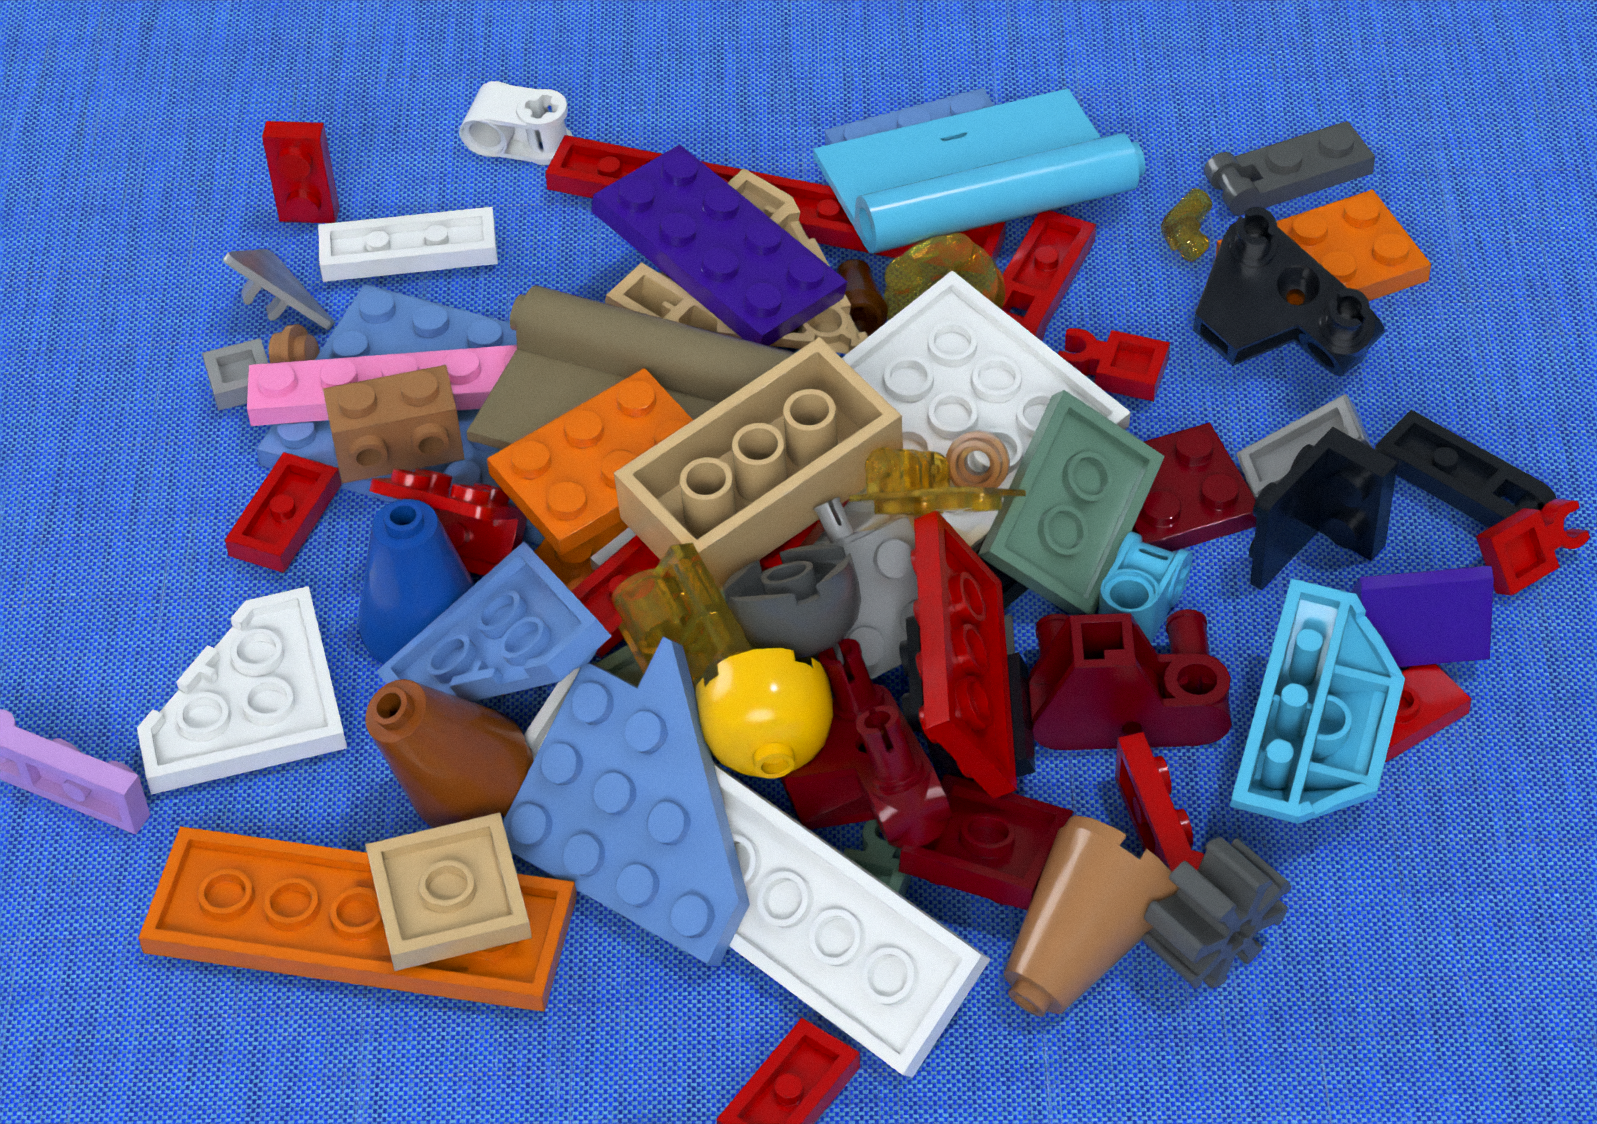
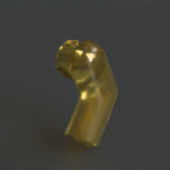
M1198 188L1191 189L1167 213L1161 224V233L1172 251L1178 250L1182 258L1188 262L1195 261L1210 247L1209 238L1199 229L1202 227L1200 221L1212 209V201L1204 191Z

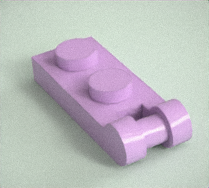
M0 709V780L137 834L150 816L139 775L121 762L113 760L104 762L81 753L74 745L63 739L55 738L51 741L18 728L12 713Z

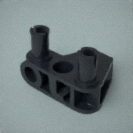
M1260 207L1245 210V218L1240 216L1236 222L1230 225L1223 237L1195 312L1193 331L1232 366L1295 342L1326 370L1334 375L1343 376L1349 369L1354 368L1363 361L1369 348L1385 333V327L1381 320L1370 309L1368 299L1362 292L1343 285L1278 228L1275 217L1270 211ZM1291 294H1298L1302 297L1303 303L1300 305L1290 304L1287 301V297Z

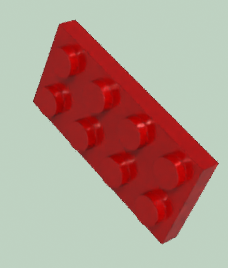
M935 510L914 519L915 548L911 550L910 554L911 563L917 576L918 599L913 603V611L917 624L920 627L921 651L916 654L917 669L923 680L924 704L919 707V719L927 738L934 744L939 743L956 760L962 774L967 778H973L995 799L1017 790L1002 582L945 518Z

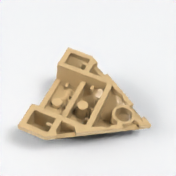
M744 168L728 182L730 186L830 267L815 238L808 239L799 222L800 210L792 196ZM642 262L618 283L605 298V303L742 339L663 271L659 273ZM844 295L842 300L770 346L802 349L820 337L836 353L847 354L868 338V335L865 331H858L850 316L851 304L846 295Z

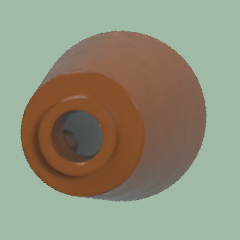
M407 679L395 680L380 688L370 700L366 710L365 723L369 734L415 811L428 825L436 828L495 813H501V815L506 817L534 761L531 748L526 744L523 731L509 716L497 710Z

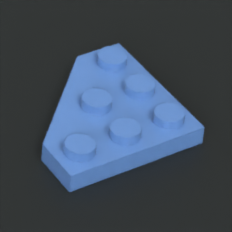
M523 542L376 672L386 684L395 680L407 679L472 702L561 682L574 669L587 664L594 657L597 649L612 636L535 552Z

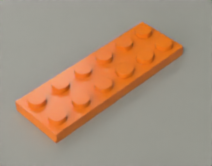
M180 826L138 939L145 954L545 1012L577 894L574 881L517 874L530 922L532 938L394 971L367 852Z

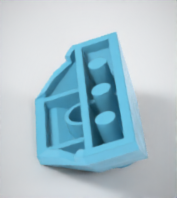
M1291 578L1230 807L1299 824L1377 796L1405 677L1382 637L1365 616L1366 610L1357 594Z

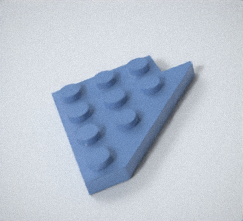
M663 637L638 687L593 663L588 662L582 666L503 821L510 851L559 880L574 881L578 891L702 962L719 967L750 903L711 752L703 736L698 716L696 695L683 645Z

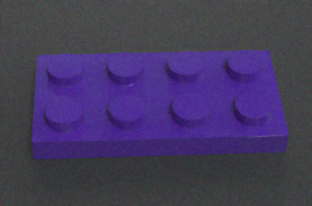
M680 144L593 194L591 208L593 214L744 340L770 346L844 298L848 281Z

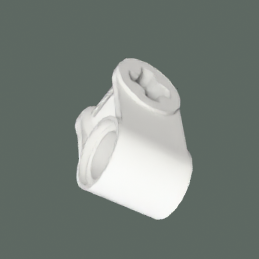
M490 81L482 85L459 129L462 142L479 155L523 160L539 165L550 164L564 135L573 136L571 131L565 126L564 119L567 117L568 106L565 97L561 93L551 89L512 86L499 81ZM549 105H550L551 108H552V112H549V109H548V106H549ZM539 142H542L543 149L540 148Z

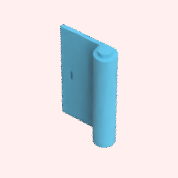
M1068 88L813 148V157L865 248L872 254L1135 190L1138 187L1139 176H1143L1145 173V158L1140 145L1137 142H1131L1124 133L1100 137Z

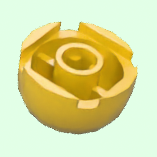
M784 648L753 649L730 656L718 663L719 675L710 680L706 687L702 678L696 686L695 693L703 736L716 759L736 773L767 779L783 777L814 759L826 743L833 717L829 679L821 663L812 657L813 668L806 663L797 662L794 650Z

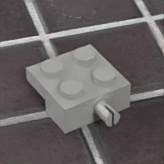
M837 497L813 509L817 512L830 545L844 547L846 556L849 553L851 554L859 581L861 605L858 619L844 639L850 638L860 643L864 662L870 678L873 679L902 664L899 645L901 641L907 640L906 618L914 615L913 603L918 599L917 576L910 557L911 550L915 548V532L907 516L890 520L872 530L854 532L842 507L840 497ZM836 644L833 647L837 660L844 664L845 661L839 645Z

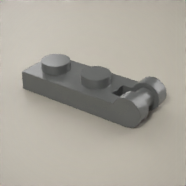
M1345 121L1237 156H1233L1229 152L1218 153L1205 164L1204 175L1215 189L1223 190L1222 199L1234 215H1244V211L1249 208H1266L1373 174L1375 156L1351 124Z

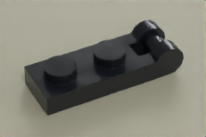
M1410 410L1375 446L1376 451L1398 462L1397 476L1488 527L1494 526L1523 508L1537 509L1541 512L1548 502L1557 499L1553 490L1542 481L1413 410ZM1505 496L1509 498L1510 500L1515 502V505L1508 503L1507 501L1501 499V497Z

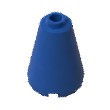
M402 499L391 502L382 507L372 521L358 614V628L360 638L370 656L383 665L475 585L435 511L428 504L419 500Z

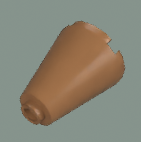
M1074 815L1058 830L1004 971V977L1011 986L1008 991L1009 997L1021 1008L1035 1016L1043 1017L1046 1011L1062 1014L1138 944L1146 932H1150L1153 929V926L1144 919L1149 904L1154 900L1159 902L1175 895L1179 890V887L1169 879L1172 873L1171 870L1157 856L1146 848L1140 859H1138L1120 846L1126 838V834L1096 819Z

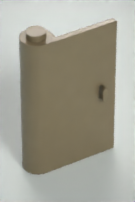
M534 285L528 290L526 295L520 294L514 301L510 314V328L516 331L517 350L469 426L467 440L504 449L643 368L657 380L694 420L793 355L794 352Z

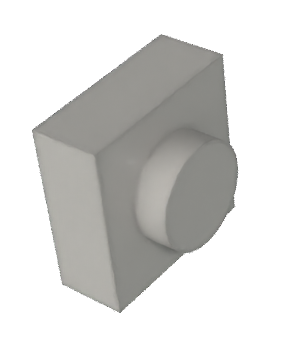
M261 338L202 353L218 411L247 404L249 365L268 363Z

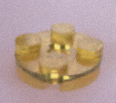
M953 233L928 238L911 247L903 256L895 258L887 266L885 271L887 286L884 293V300L888 307V314L886 315L888 320L893 318L951 271H954L1002 310L1005 300V283L1002 273L990 255L964 234Z

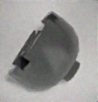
M815 544L791 548L779 552L782 565L762 572L760 562L757 560L744 566L728 578L722 588L729 613L740 638L752 650L766 648L794 650L797 662L812 665L811 657L819 662V653L834 647L846 637L858 619L861 594L851 554L849 553L846 556L844 547L839 545Z

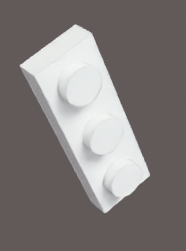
M493 207L318 224L319 265L323 282L498 264Z

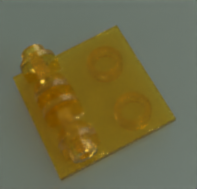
M880 447L873 450L865 462L867 494L849 495V502L874 503L875 515L906 514V516H923L935 510L943 515L945 510H963V512L1002 510V498L1025 497L1026 490L970 486L950 487L949 464L941 453L936 451Z

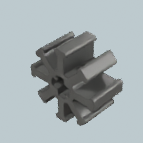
M1222 837L1209 841L1205 846L1206 852L1198 870L1187 861H1183L1169 876V879L1179 887L1177 893L1159 902L1156 900L1152 901L1144 915V919L1153 926V929L1143 935L1142 941L1195 989L1201 985L1202 980L1211 989L1225 983L1228 978L1226 975L1236 955L1244 963L1249 964L1263 949V946L1253 937L1262 929L1273 924L1279 925L1288 910V907L1279 899L1290 891V883L1238 838L1234 839L1231 845Z

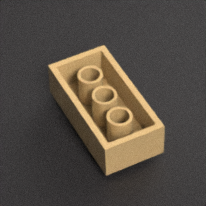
M819 337L614 472L620 518L677 578L701 600L725 584L728 578L738 570L762 559L819 520L817 512L813 508L837 497H840L842 504L903 462L902 415Z

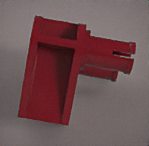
M1185 609L1172 613L1166 619L1165 626L1169 638L1170 654H1157L1131 613L1070 616L1051 614L1041 618L1036 623L1035 630L1038 639L1039 660L1028 676L1031 727L1034 740L1041 746L1053 750L1117 749L1118 737L1144 732L1150 748L1200 746L1222 739L1229 733L1232 726L1229 706L1231 677L1227 668L1217 658L1210 656L1206 616L1197 610Z
M850 638L843 639L838 645L845 661L844 664L837 660L833 647L818 655L819 662L828 676L829 684L834 694L832 699L833 717L829 736L824 747L814 759L797 770L780 777L787 797L800 823L809 830L875 820L888 845L903 848L904 845L912 847L926 845L937 839L947 829L950 818H953L944 790L931 762L907 720H905L890 691L882 685L872 683L862 656L860 643Z

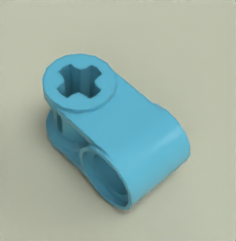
M1132 531L1129 532L1119 548L1115 562L1102 581L1098 614L1131 613L1152 644L1172 606L1176 605L1184 591L1192 566V552L1181 549L1174 553L1144 543L1140 534Z

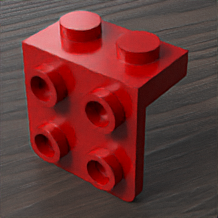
M393 468L391 478H372L370 492L400 500H419L432 507L469 572L485 576L522 543L527 517L514 502H510L509 496L501 487L482 483H474V486L452 483L453 476L419 468H416L415 472Z

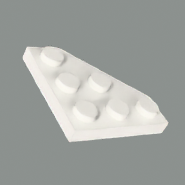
M309 586L246 600L230 618L232 628L214 648L207 645L176 681L179 690L160 712L153 709L137 727L146 779L151 795L347 749Z

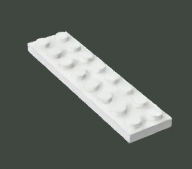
M580 668L574 669L561 682L557 683L525 732L524 738L526 744L531 748L533 760ZM713 762L750 903L729 946L902 1075L913 1078L991 959Z

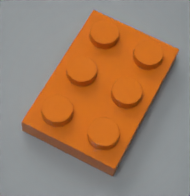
M1373 189L1276 221L1278 228L1343 285L1362 292L1368 301L1429 281L1431 263ZM1223 239L1217 241L1216 256ZM1291 294L1287 297V301L1290 304L1300 305L1303 303L1302 297L1298 294Z
M643 368L488 457L489 475L558 554L562 556L622 521L614 472L693 421V419L657 380Z

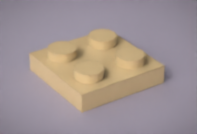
M501 813L365 844L394 971L532 938L530 922Z

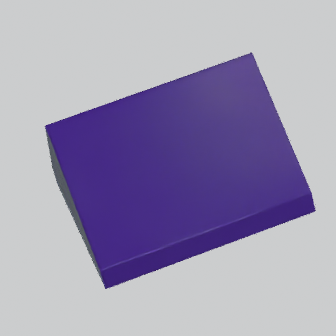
M1492 565L1360 577L1350 592L1357 594L1366 610L1365 616L1382 637L1398 667L1490 659L1494 582Z

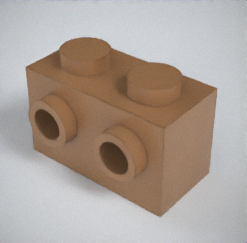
M446 365L323 388L342 484L392 474L393 468L414 470L416 468L465 460L457 409Z

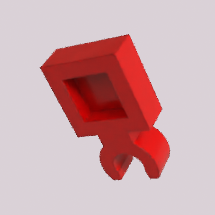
M1069 328L1065 334V351H1059L1058 355L1083 375H1094L1095 384L1104 391L1154 402L1169 361L1170 342L1111 330L1107 342L1096 340L1095 336L1086 330Z
M1554 499L1548 502L1541 512L1537 509L1523 508L1475 536L1485 565H1492L1493 587L1496 594L1509 596L1516 594L1560 568L1554 550L1558 548L1576 549L1588 541L1590 538L1588 530L1574 528L1564 530L1566 516L1580 508L1578 501Z

